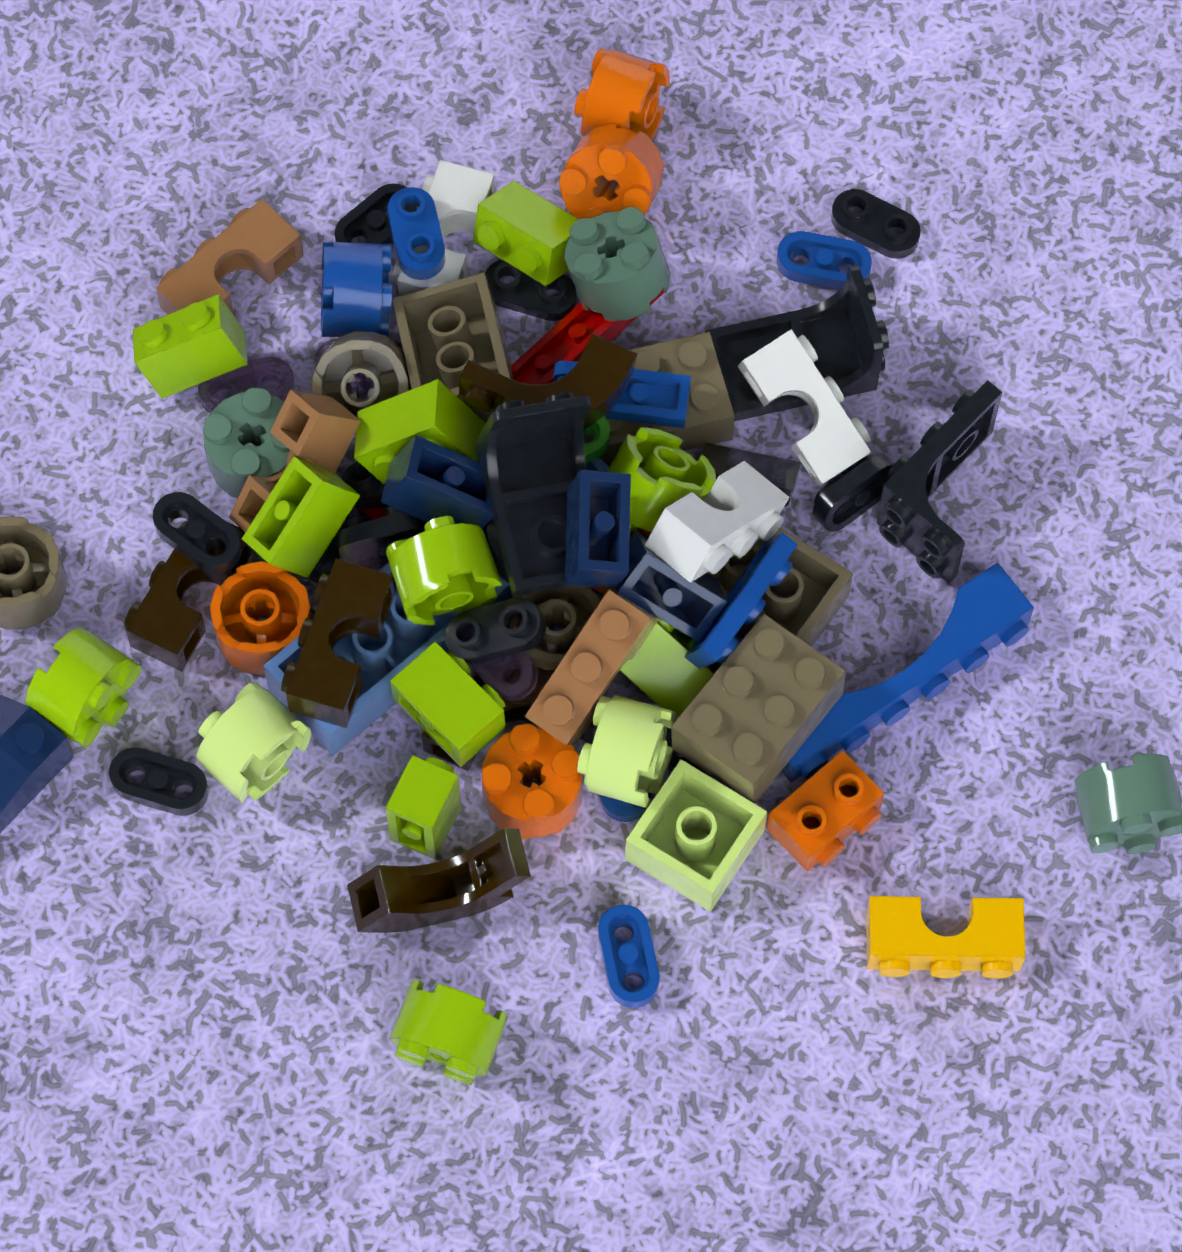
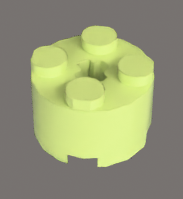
M251 682L240 691L235 699V703L222 714L220 711H215L203 722L198 733L204 739L200 744L196 757L199 764L241 803H244L247 795L257 800L265 795L290 771L284 764L295 748L298 747L301 751L305 752L312 736L311 729L298 716L290 712L289 708L271 691L263 688L257 682Z
M615 695L613 698L601 696L593 716V725L598 726L593 744H584L578 760L577 772L585 774L584 785L587 786V791L648 808L651 804L648 792L653 794L659 792L671 760L673 749L667 746L665 737L667 727L671 728L677 720L676 712Z

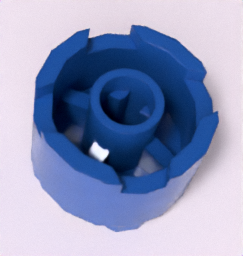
M323 242L321 337H341L354 331L375 332L389 337V312H391L392 283H389L391 244Z

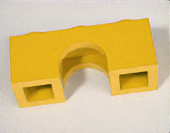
M869 896L866 909L867 969H879V974L885 977L907 976L910 974V970H930V974L934 977L953 978L960 976L961 970L982 971V976L990 979L1008 978L1013 975V971L1021 970L1025 960L1024 898L972 897L968 909V927L958 935L941 936L932 932L925 925L921 915V897Z

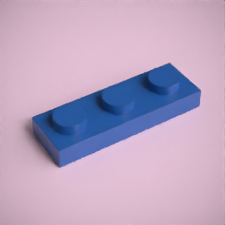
M783 532L763 542L725 597L727 604L699 642L695 640L684 658L698 669L716 661L720 664L726 661L739 644V640L735 635L743 623L749 625L763 610L766 601L761 597L770 584L772 586L779 584L791 569L793 563L788 558L798 544Z

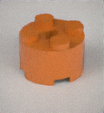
M599 49L592 63L591 71L593 77L588 89H581L575 103L574 114L575 116L582 117L581 135L585 136L596 127L613 123L618 124L617 128H626L636 134L641 131L652 140L665 111V107L659 106L660 85L665 87L670 85L669 69L664 64L618 50Z
M611 123L594 128L580 140L561 172L559 180L560 192L566 208L574 217L578 219L593 218L606 212L622 211L628 207H635L643 211L644 216L646 215L661 187L664 163L658 147L645 133L639 131L636 134L626 128H617L618 124Z
M260 561L239 566L236 568L237 573L227 578L221 587L218 584L213 593L210 611L218 648L225 656V659L234 668L240 669L245 673L265 676L263 665L299 636L304 620L307 617L312 619L305 586L301 585L297 578L287 573V570L270 565L268 562ZM259 617H269L264 621H258Z
M529 723L517 725L510 732L503 734L490 746L482 763L483 801L490 819L501 829H519L522 839L544 837L552 833L557 834L574 820L582 802V774L577 772L579 754L574 746L571 744L565 745L542 728L535 727ZM527 779L530 781L531 779H538L541 781V785L538 786L533 782L531 787L528 788L523 786V782Z

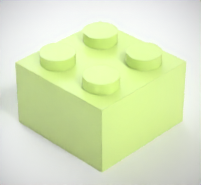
M680 760L627 837L625 860L711 912L764 833L767 811L685 761Z

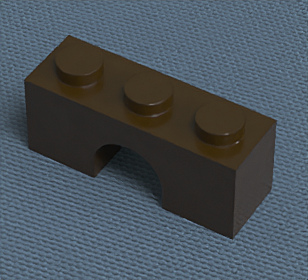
M184 521L180 527L185 526L188 521ZM229 523L236 529L239 535L242 552L238 563L227 572L220 574L205 572L175 549L166 562L160 561L156 565L150 576V589L142 603L136 601L131 606L125 618L124 627L126 628L125 631L130 647L181 672L183 671L204 636L206 628L202 614L184 605L181 602L182 597L190 587L201 582H211L221 586L227 578L237 573L236 568L248 562L254 550L242 540L245 532L240 527ZM215 546L208 553L212 556H219L224 553L225 548Z
M336 558L330 575L325 573L321 575L314 601L319 603L313 619L307 617L302 624L298 638V646L302 647L297 664L291 662L288 664L281 684V691L286 693L290 712L343 728L348 727L363 685L361 666L339 658L334 654L333 649L339 640L350 634H365L380 638L395 597L393 575Z

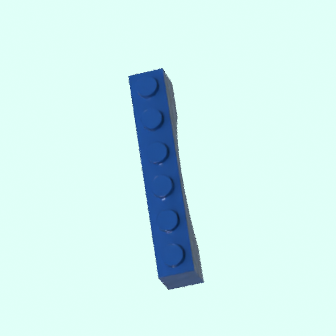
M998 562L958 588L952 612L940 635L927 651L904 671L880 684L851 693H844L782 769V773L790 783L802 775L808 780L829 762V757L841 749H844L846 753H850L863 745L870 737L868 731L880 723L884 722L886 726H891L901 720L910 711L909 704L922 695L929 700L940 694L950 684L948 678L961 669H964L966 673H970L979 668L990 657L988 651L1003 642L1006 647H1009L1018 642L1029 631L1027 625H1029L1032 616L1033 605Z

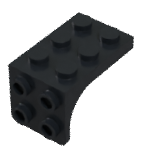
M859 266L848 267L847 278L841 289L818 304L796 311L705 330V333L710 332L734 412V422L808 405L797 396L785 395L763 406L738 368V365L744 359L791 329L797 338L801 335L807 338L818 356V360L813 362L823 379L830 376L836 382L844 397L877 390L880 371L885 370L883 351L889 349V337L884 321H876L872 307L876 306L873 283L870 278L863 279Z
M988 380L976 392L971 389L966 391L952 409L954 414L943 425L940 422H936L928 429L920 441L922 447L912 457L905 454L897 460L887 475L889 480L884 484L877 518L881 535L891 545L897 548L903 545L917 556V564L927 575L932 578L941 576L948 583H951L958 574L965 542L958 533L935 514L928 498L993 433L1002 391Z
M561 392L551 395L544 402L526 405L523 400L503 403L497 406L496 411L490 415L475 443L512 596L570 586L565 585L567 487L580 470H587L583 430L586 415L592 407L589 396L575 397L573 392Z

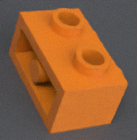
M842 750L768 814L766 829L807 872L818 862L823 867H826L842 853L845 848L842 842L855 830L860 835H863L878 822L882 816L879 810L881 809L884 792Z

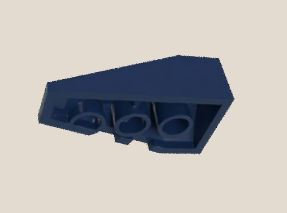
M0 695V833L74 757L67 737L31 707L3 695Z

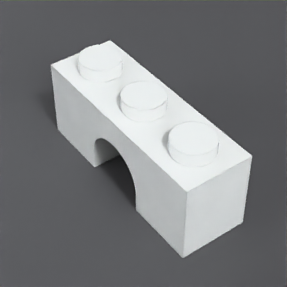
M440 160L434 177L429 175L426 177L422 189L429 193L434 200L443 238L455 231L474 233L478 204L495 193L494 174ZM417 246L413 249L414 252L419 254L429 250L426 246ZM445 248L446 260L443 269L436 276L426 280L408 277L402 272L398 260H396L392 274V283L398 285V296L466 278V254Z
M791 329L744 359L738 365V368L763 406L785 395L797 396L810 406L813 413L811 431L806 437L796 442L790 448L816 487H819L871 453L866 445L871 441V438L862 422L856 416L849 419L840 405L845 399L836 382L830 376L823 379L813 362L818 360V356L810 342L804 335L797 338Z
M743 461L718 476L705 501L691 492L666 507L645 546L691 583L708 571L711 574H716L732 556L736 555L739 558L744 556L757 540H769L783 523L784 518L780 516V513L787 503L789 496Z

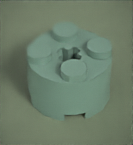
M628 207L622 211L606 212L593 218H581L570 228L569 233L571 237L566 243L564 259L585 310L591 309L592 311L602 313L604 319L608 321L630 320L651 310L650 302L660 294L661 290L666 293L669 289L671 273L655 228L645 218L643 211L635 207Z
M252 387L246 392H240L224 399L204 422V448L209 470L216 484L231 497L237 498L240 495L249 475L268 477L281 472L287 465L290 449L270 433L284 401L277 396L270 395L266 389Z
M1161 754L1132 755L1134 765L1123 766L1110 771L1107 761L1084 771L1075 778V796L1091 853H1103L1120 846H1125L1126 852L1129 855L1151 851L1156 847L1155 839L1182 833V797L1175 771L1171 767L1168 756Z

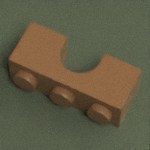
M261 199L253 207L244 208L239 211L232 219L228 228L216 238L210 237L200 244L191 259L181 267L170 269L162 277L159 285L156 287L160 308L168 315L186 308L192 303L200 302L219 294L234 315L231 296L220 285L222 279L233 271L249 270L258 274L267 284H271L304 256L301 235Z
M290 389L270 431L274 437L290 449L287 465L281 472L268 477L249 475L229 515V519L246 533L294 456L336 473L361 421L333 397Z
M609 589L525 717L565 745L577 743L593 720L601 696H604L610 683L625 663L634 658L660 618L618 594L616 589Z

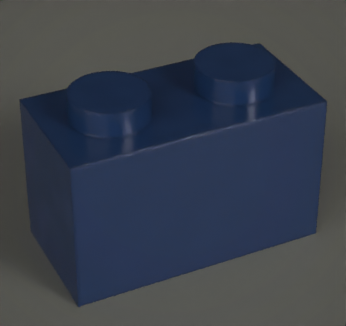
M417 435L391 460L381 499L382 503L426 522L434 518L451 516L455 524L479 525L482 529L493 518L479 462Z
M580 470L567 487L565 585L615 589L628 575L631 474Z
M636 530L629 539V573L615 588L617 593L699 642L727 604V600L716 578L705 573L690 583L646 547L645 544L649 537Z

